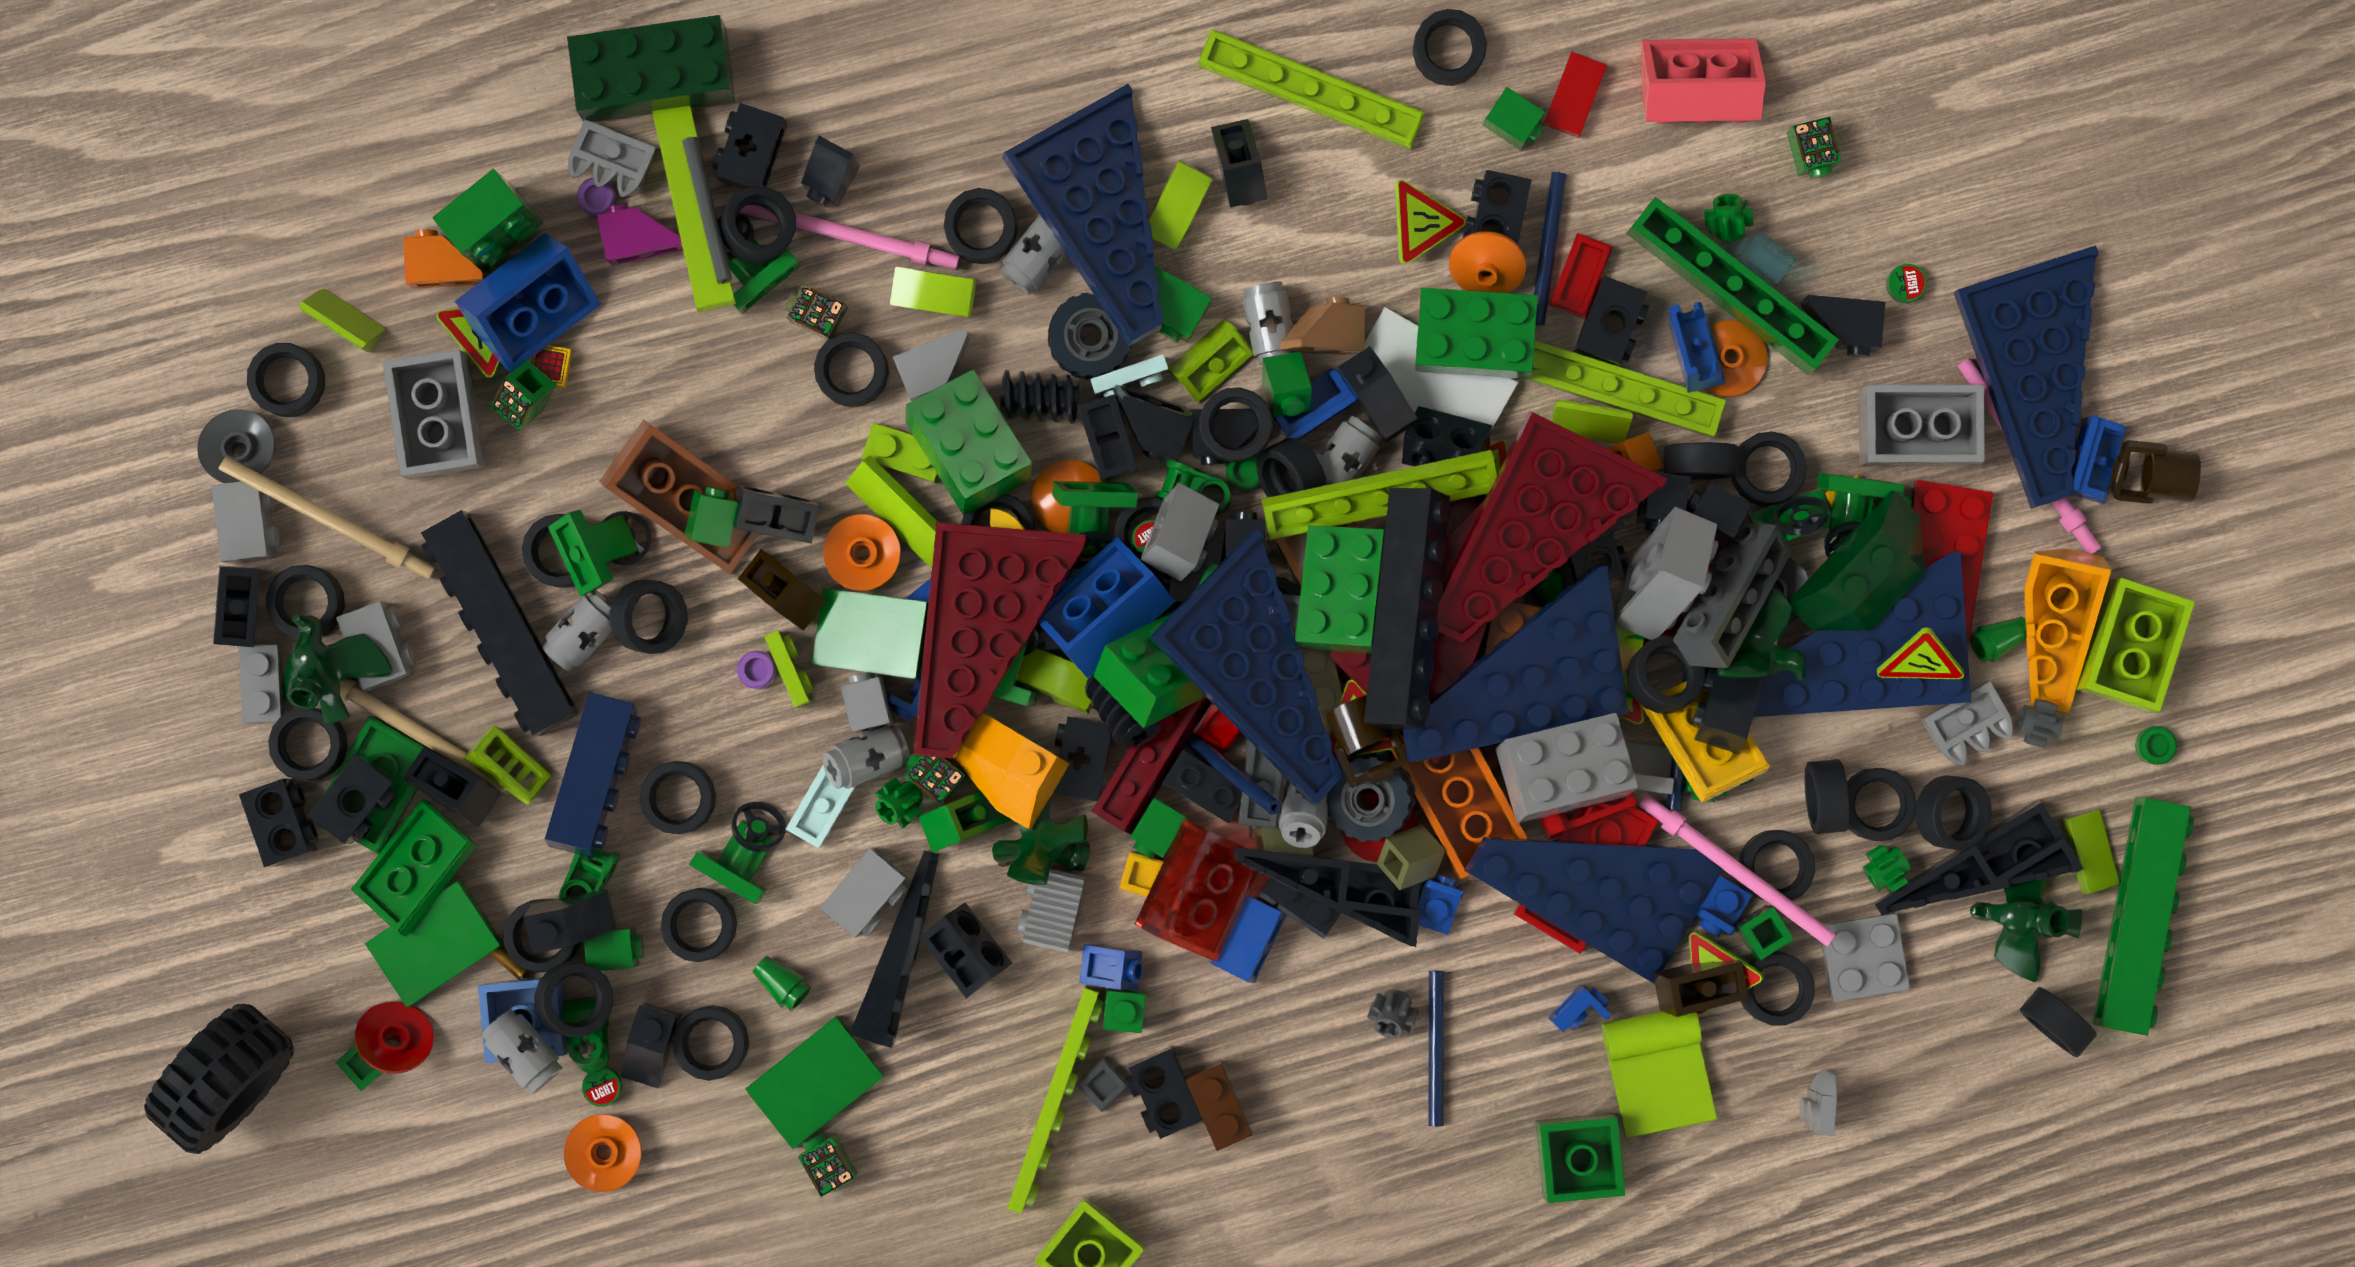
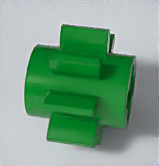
M1736 194L1719 195L1713 200V209H1704L1705 225L1709 227L1710 235L1716 234V237L1721 241L1731 242L1739 240L1745 234V227L1754 225L1753 211L1749 208L1748 201H1742V198Z
M894 777L875 792V795L879 798L875 804L876 812L881 820L889 825H894L898 822L900 827L904 828L923 813L922 809L918 807L923 801L922 794L919 788L910 781H903L900 784L899 780Z
M1880 844L1865 854L1870 862L1862 866L1868 880L1877 891L1886 887L1889 892L1894 893L1908 884L1904 875L1911 871V867L1898 847L1895 846L1888 850L1885 845L1882 846Z

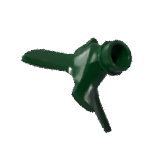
M1774 586L1729 668H1718V676L1727 678H1759L1782 671H1790L1795 674L1798 680H1804L1806 677L1805 655L1799 650L1781 649L1778 646L1780 637L1789 625L1794 609L1785 596Z
M296 614L292 617V621L300 630V636L293 652L288 655L283 682L284 700H289L293 706L304 710L315 708L320 701L324 724L338 722L350 717L340 696V682L346 677L377 678L388 676L393 671L388 658L380 647L364 633L348 636L333 644L324 645L322 642V624L317 617Z
M1050 797L1031 830L1016 822L1022 835L1020 839L999 840L993 844V858L1001 867H1005L1007 861H1014L1009 867L1007 876L1018 882L1031 885L1047 884L1049 869L1052 863L1064 865L1065 869L1069 872L1072 870L1083 871L1088 863L1090 844L1086 841L1088 834L1086 815L1083 814L1065 824L1053 823L1050 819Z
M2050 877L2004 888L2006 903L1976 902L1970 908V914L1974 919L1993 921L2003 926L2002 933L1996 941L1994 957L2008 970L2032 982H2036L2040 975V956L2037 942L2039 936L2042 935L2048 939L2061 937L2066 934L2079 938L2082 926V909L2066 910L2064 907L2058 906L2053 902L2044 903L2042 897Z

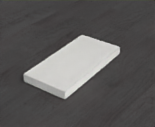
M1384 307L1365 340V349L1369 346L1373 349L1390 372L1413 412H1416L1418 406L1490 424L1493 428L1518 382L1507 377L1416 371L1418 326Z

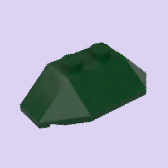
M1892 490L1788 600L1794 609L1793 612L1812 630L1871 631L1925 574L1921 517Z

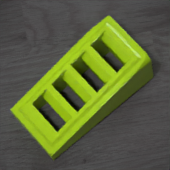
M497 725L488 729L464 756L476 769L527 805L533 801L553 777L550 772ZM493 745L497 749L489 757L485 752ZM505 754L510 759L501 768L497 762ZM518 763L523 768L513 778L509 773ZM529 773H532L536 777L525 789L521 783Z

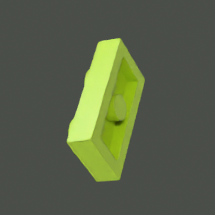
M872 423L862 460L870 455L882 467L936 483L938 474L914 435Z
M779 630L765 635L764 638L794 707L799 708L813 702L809 693L814 692L815 689L807 671L800 672L794 658L800 655L792 636L784 637L783 632Z

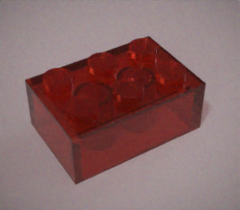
M1184 818L1134 924L1160 939L1217 962L1258 874V871L1234 860V846L1248 847Z

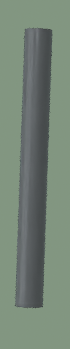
M689 137L684 139L682 143L717 283L726 284L732 281V275L698 139L696 137Z

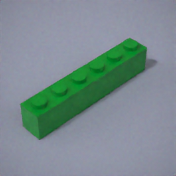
M1656 196L1627 231L1626 234L1805 374L1808 375L1816 370L1839 339Z
M2135 797L2119 880L2120 884L2118 886L2093 1018L2094 1025L2148 1036L2149 1029H2153L2156 1024L2158 1007L2154 1005L2156 992L2162 989L2165 979V969L2161 967L2163 954L2169 951L2172 942V930L2168 929L2171 914L2176 913L2179 905V892L2175 890L2178 876L2183 875L2187 861L2186 854L2183 853L2185 838L2190 837L2194 824V818L2190 815V806Z

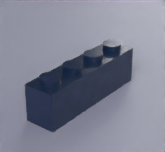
M589 692L546 832L545 841L549 847L594 858L597 848L603 849L608 835V827L604 826L608 811H615L619 798V790L615 789L619 775L624 776L626 774L630 761V753L626 752L629 739H636L641 724V717L637 716L634 703Z

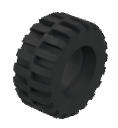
M242 1003L234 1005L232 1009H226L218 1018L210 1021L201 1032L199 1031L190 1043L181 1049L172 1063L168 1064L164 1069L162 1076L156 1080L152 1086V1091L147 1095L146 1103L144 1104L146 1117L185 1152L201 1154L203 1151L209 1150L215 1143L218 1144L230 1131L232 1132L245 1117H248L257 1104L266 1097L272 1086L278 1082L294 1054L291 1038L253 1005Z

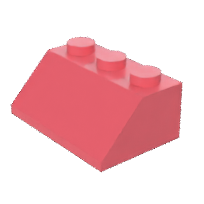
M1756 38L1642 40V102L1646 122L1664 124L1673 121H1694L1697 123L1734 121L1741 123L1762 119L1766 80Z

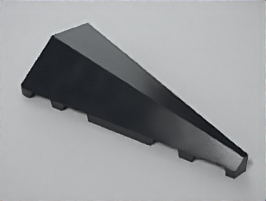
M2038 799L1988 830L1984 838L1973 848L1963 851L1956 850L1910 879L1908 884L1894 893L1886 894L1875 901L1874 904L1881 915H1886L1894 911L1912 907L1918 908L1930 903L2003 889L2015 884L2033 880L2039 881L2069 872L2075 873L2084 868L2042 802Z
M1234 846L1233 857L1235 861L1408 946L1416 947L1421 910L1417 909L1420 883L1399 890L1377 864Z
M924 850L850 1031L849 1035L890 1048L895 1045L911 969L915 967L921 940L919 937L923 931L939 853Z

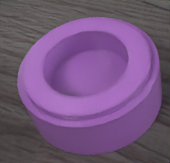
M589 178L580 185L577 192V201L584 212L590 216L597 217V215L605 214L607 207L617 204V193L609 182L597 188L593 178Z
M754 650L741 657L737 666V674L745 686L753 689H763L774 681L777 674V665L768 653Z

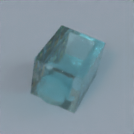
M1762 231L1755 235L1753 239L1746 235L1733 251L1738 257L1736 260L1772 288L1777 286L1797 260V258Z

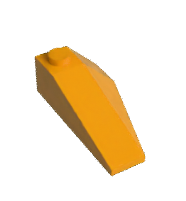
M2066 548L2034 551L2024 585L2031 706H2034L2035 699L2037 698L2057 704L2056 711L2070 712L2111 574V568L2104 556Z
M984 712L955 758V761L997 811L1029 830L1034 826L1070 764Z

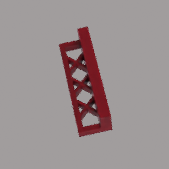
M1202 698L1159 720L1162 726L1160 732L1147 743L1128 749L1091 812L1122 831L1132 834L1151 801L1161 788L1162 782L1181 751L1185 748L1188 736L1194 733V728L1200 722L1211 703Z

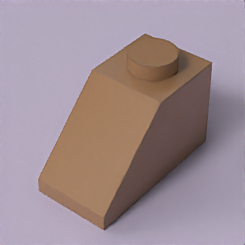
M1347 297L1326 298V304L1312 306L1280 342L1279 350L1346 355L1363 351L1365 349V305L1349 304V298Z

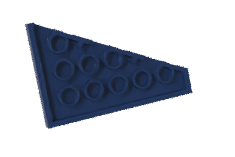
M1126 84L1005 151L1002 159L1127 345L1131 346L1159 330L1163 325V316L1158 299L1159 286L1158 279L1155 276L1153 261L1154 248L1151 226L1147 215L1148 203L1144 193L1143 165L1140 144L1137 140L1138 127L1137 120L1134 117L1132 102L1133 90L1129 84Z
M2096 245L1960 288L1954 292L1957 305L2031 509L2065 499L2072 494V466L2076 458V450H2074L2076 429L2080 423L2083 396L2081 384L2085 378L2086 341L2089 340L2092 316L2090 304L2095 289V283L2093 282L2095 260L2099 253Z
M1255 529L1248 534L1149 638L1312 805H1317L1343 775L1338 760L1332 753V742L1329 733L1325 732L1317 707L1319 703L1310 676L1304 668L1305 660L1301 648L1298 649L1290 626L1292 621L1282 591L1278 589L1274 567L1270 565L1262 541L1264 536L1258 529Z
M1950 552L1925 567V574L1871 631L1817 630L1788 647L1787 649L1799 650L1805 655L1806 677L1804 680H1798L1795 674L1790 671H1782L1764 677L1753 717L1971 702L1961 552ZM1922 628H1930L1964 670V677L1962 679L1881 678L1877 675V668Z
M1599 564L1591 567V572L1575 585H1569L1560 593L1555 601L1548 602L1526 620V624L1508 639L1500 641L1494 646L1490 654L1482 656L1459 675L1460 678L1441 694L1437 693L1430 698V713L1426 719L1425 730L1403 729L1407 760L1417 762L1501 743L1505 739L1612 713H1617V716L1629 714L1607 565Z
M1483 837L1464 871L1655 984L1653 973L1664 970L1722 868L1697 849L1687 846L1666 847L1664 845L1646 844L1621 845L1604 842L1585 843L1583 841H1537L1520 838Z

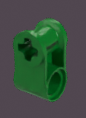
M1167 460L1166 466L1169 469L1162 489L1156 491L1155 497L1164 499L1176 486L1178 478L1181 476L1179 483L1201 495L1210 487H1219L1224 491V500L1219 504L1216 515L1222 514L1229 508L1232 497L1229 487L1224 481L1201 473L1199 470L1182 463Z
M597 848L592 859L601 862L602 866L589 861V857L574 854L570 870L560 889L559 899L569 897L570 892L576 886H582L586 889L587 893L604 890L616 869L620 853L614 851L610 854Z
M596 996L564 1000V1021L574 1023L588 1018L594 1010ZM609 1019L599 1030L587 1036H567L569 1056L580 1070L585 1073L594 1074L600 1072L609 1062ZM593 1046L595 1050L590 1051V1058L585 1059L582 1054L588 1053V1047Z

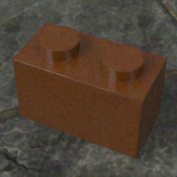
M1221 1060L1185 1075L1186 1083L1216 1151L1252 1136L1251 1128Z

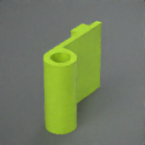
M1657 1011L1601 1024L1625 1138L1717 1120L1700 1046L1702 1041L1701 1029L1696 1012L1675 1017L1666 1012Z

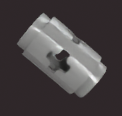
M1038 216L1002 260L1004 265L999 271L1014 287L1029 295L1033 289L1038 290L1067 254L1043 218ZM1025 241H1027V243L1029 244L1026 250V246L1024 244ZM1050 257H1051L1050 260H1051V262H1052V265H1051V266H1050V264L1047 262Z
M1270 282L1245 288L1246 298L1242 299L1247 323L1251 328L1249 334L1253 355L1258 356L1259 365H1263V358L1296 352L1279 350L1280 342L1294 326L1290 318L1292 312L1288 291L1283 290L1282 282ZM1266 314H1271L1273 319H1280L1281 324H1278L1277 328H1275L1274 333H1270L1268 327L1261 328L1260 323L1264 322Z
M1351 416L1347 423L1343 421L1317 457L1326 477V485L1358 479L1380 449L1378 444L1383 437L1354 416ZM1343 454L1348 457L1347 462L1341 459Z
M597 590L589 595L582 596L545 635L546 642L541 646L542 649L566 671L570 672L575 666L580 667L613 632L610 626L612 602ZM570 616H572L571 618L573 620V624L570 627H568V625L570 624L568 622V619ZM595 634L596 642L592 645L590 638Z
M882 725L832 745L829 751L823 754V766L828 779L837 789L842 787L850 789L875 777L901 768L903 762L909 759V749L906 739L898 727Z
M1288 780L1286 781L1279 828L1283 839L1287 843L1299 848H1308L1316 845L1324 836L1329 809L1326 797L1328 793L1317 805H1312Z
M512 1009L498 1017L481 1034L486 1040L485 1046L520 1087L522 1089L527 1088L532 1094L549 1083L563 1069L557 1062L559 1060L557 1054L522 1014L517 1015ZM533 1038L537 1041L535 1045L532 1042ZM509 1058L512 1061L511 1065L508 1063Z

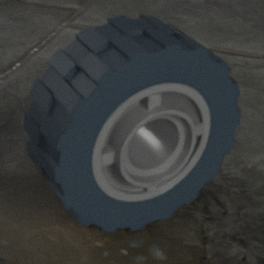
M1089 292L1068 298L1064 304L1057 308L1049 324L1048 347H1050L1051 355L1063 371L1066 370L1071 373V376L1076 378L1083 377L1085 380H1090L1116 371L1124 363L1131 349V346L1127 345L1094 294H1089ZM1088 326L1096 328L1100 332L1101 341L1095 346L1083 344L1079 337V332L1083 328Z
M1376 753L1355 756L1349 760L1355 776L1358 777L1365 774V771L1387 761L1391 763L1394 760L1385 754L1376 755ZM1340 767L1343 777L1328 792L1326 797L1329 807L1328 814L1335 821L1334 825L1339 830L1342 829L1346 833L1345 835L1350 838H1358L1359 841L1363 842L1373 840V842L1381 841L1383 838H1388L1396 833L1410 819L1413 813L1411 810L1416 802V798H1414L1416 790L1415 785L1410 780L1411 775L1408 770L1405 771L1403 768L1393 771L1394 775L1373 785L1367 782L1354 787L1348 783ZM1364 788H1371L1377 792L1379 796L1378 806H1370L1364 801L1362 796Z

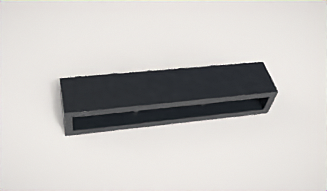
M1390 488L1364 716V723L1384 729L1425 730L1426 719L1430 713L1429 687L1430 680L1434 675V641L1439 632L1437 613L1438 604L1443 594L1441 576L1443 562L1447 556L1445 539L1447 523L1451 518L1450 496L1432 488Z
M460 510L422 531L421 534L426 541L421 544L422 549L428 560L432 564L437 562L444 574V576L440 577L441 584L451 598L456 596L463 608L458 611V614L467 630H475L481 643L477 645V649L487 665L493 663L499 677L495 681L501 693L506 699L511 697L518 708L514 712V716L521 729L525 733L530 730L533 736H540L578 715L579 711L548 655L542 649L541 642L470 513Z

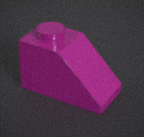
M617 204L607 207L605 214L597 215L606 260L612 266L683 250L679 235L637 208H629L628 204Z

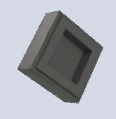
M1105 1057L1076 1083L1078 1088L1101 1112L1108 1108L1129 1088L1123 1076Z

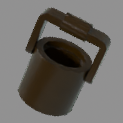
M2125 441L2121 446L2119 456L2115 457L2110 476L2112 481L2111 490L2114 498L2119 501L2149 504L2153 503L2154 499L2192 502L2196 497L2200 483L2201 461L2198 453L2167 450L2168 447L2162 443ZM2131 452L2146 453L2141 469V491L2122 489L2130 465L2129 458Z
M1367 695L1342 704L1326 714V718L1339 744L1334 747V752L1348 783L1354 787L1367 782L1373 785L1394 775L1393 771L1402 768L1407 762V754L1395 729H1384L1364 723ZM1390 740L1398 760L1391 763L1388 761L1366 770L1365 774L1356 777L1347 758L1364 753Z

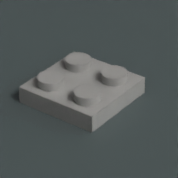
M1897 913L1823 924L1837 934L1828 947L1821 943L1831 1002L1910 990Z

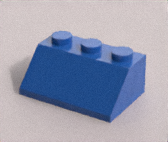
M546 232L455 301L472 330L510 373L601 305L568 247Z
M1116 537L1061 586L1038 624L1078 669L1089 678L1096 670L1105 645L1153 622L1175 600L1156 576Z

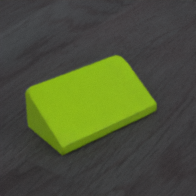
M326 289L318 290L299 305L302 311L368 353L374 350L386 330L383 326Z
M1224 319L1176 360L1168 370L1193 399L1200 403L1251 358L1253 350L1235 326Z
M1559 399L1553 404L1550 421L1584 438L1618 444L1626 440L1633 413L1626 410Z
M2100 809L2061 819L2067 843L2084 868L2076 872L2081 894H2091L2119 885Z

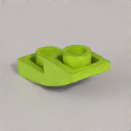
M1178 160L1148 219L1151 226L1152 239L1177 250L1213 179L1212 176Z
M895 267L890 305L972 317L977 279Z
M1038 648L1023 657L1016 680L1017 685L1051 696L1055 703L1089 714L1092 707V701L1085 693V685L1089 678L1073 662Z

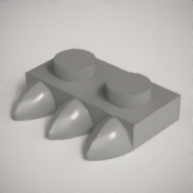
M584 119L569 154V172L572 178H576L586 172L590 166H593V180L597 188L610 182L616 175L618 176L617 187L621 197H625L634 192L639 185L643 186L656 156L657 149L654 146Z
M1991 681L1985 682L1970 691L1971 702L1946 704L1921 718L1939 753H1943L1947 759L1955 764L1965 765L1967 752L1964 740L1974 749L1984 753L1988 752L1990 739L1987 727L1997 736L2007 740L2011 739L2013 726L2010 714Z
M1822 1069L1814 1077L1810 1089H1807V1098L1802 1097L1800 1119L1801 1121H1806V1128L1818 1135L1835 1136L1836 1074H1832L1827 1069Z

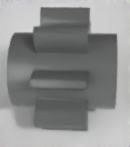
M2036 698L2034 706L2024 705L2022 707L2017 722V732L2025 734L2024 742L2046 748L2047 740L2058 741L2063 729L2064 715L2056 712L2057 704Z
M1388 990L1384 995L1376 994L1367 1018L1375 1020L1374 1028L1380 1035L1388 1038H1397L1402 1032L1407 1035L1410 1033L1419 1010L1411 1008L1412 1000L1405 992Z

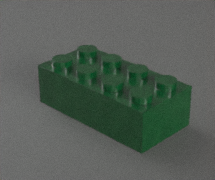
M720 15L567 36L576 111L583 122L584 119L590 122L653 114L652 111L683 106L695 108L736 102L727 31Z

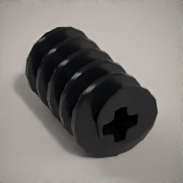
M1005 370L1001 385L1000 413L1005 408L1007 417L1014 419L1018 409H1020L1023 419L1028 421L1033 410H1036L1038 420L1044 422L1048 412L1051 411L1055 423H1059L1063 414L1067 413L1069 423L1075 424L1078 417L1080 381L1077 387L1073 386L1071 375H1066L1062 385H1058L1056 375L1051 374L1047 383L1043 384L1040 373L1036 372L1031 383H1027L1025 372L1020 371L1014 382L1011 379L1009 370Z
M1093 675L1087 680L1085 693L1092 701L1094 709L1099 712V717L1106 724V729L1112 734L1115 744L1119 747H1138L1152 740L1162 728L1160 721L1143 729Z

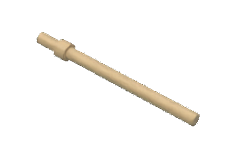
M225 456L219 466V470L386 557L385 562L398 569L400 566H403L429 580L436 567L409 553L410 548L396 541L395 544H392Z
M346 677L340 682V696L344 702L348 700L354 702L447 760L478 776L506 795L508 793L506 789L470 764L464 758L467 753L360 689L357 687L358 682L350 677Z

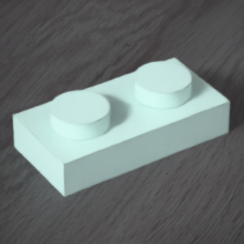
M1160 355L1092 378L1090 381L1095 396L1103 394L1106 397L1114 394L1115 385L1125 387L1140 382L1141 387H1146L1163 381L1161 374L1168 372V366L1164 355Z
M822 765L786 830L820 849L856 786L850 789L845 787L837 789L828 779Z

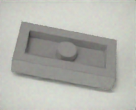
M281 645L239 646L242 723L277 722L284 715Z

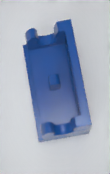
M1695 302L1693 305L1694 310L1683 313L1679 305L1668 307L1669 327L1688 393L1725 384V377L1707 313H1704L1703 305L1700 302Z
M1331 368L1310 382L1312 387L1310 411L1302 412L1295 416L1273 417L1286 438H1297L1300 440L1355 404L1356 398L1336 369L1333 370Z
M2094 415L2083 419L2074 448L2076 450V458L2072 466L2073 485L2071 495L2100 504L2105 503L2114 460L2118 456L2122 439L2127 430L2126 426Z
M1243 894L1210 964L1246 982L1255 983L1287 914L1254 897Z

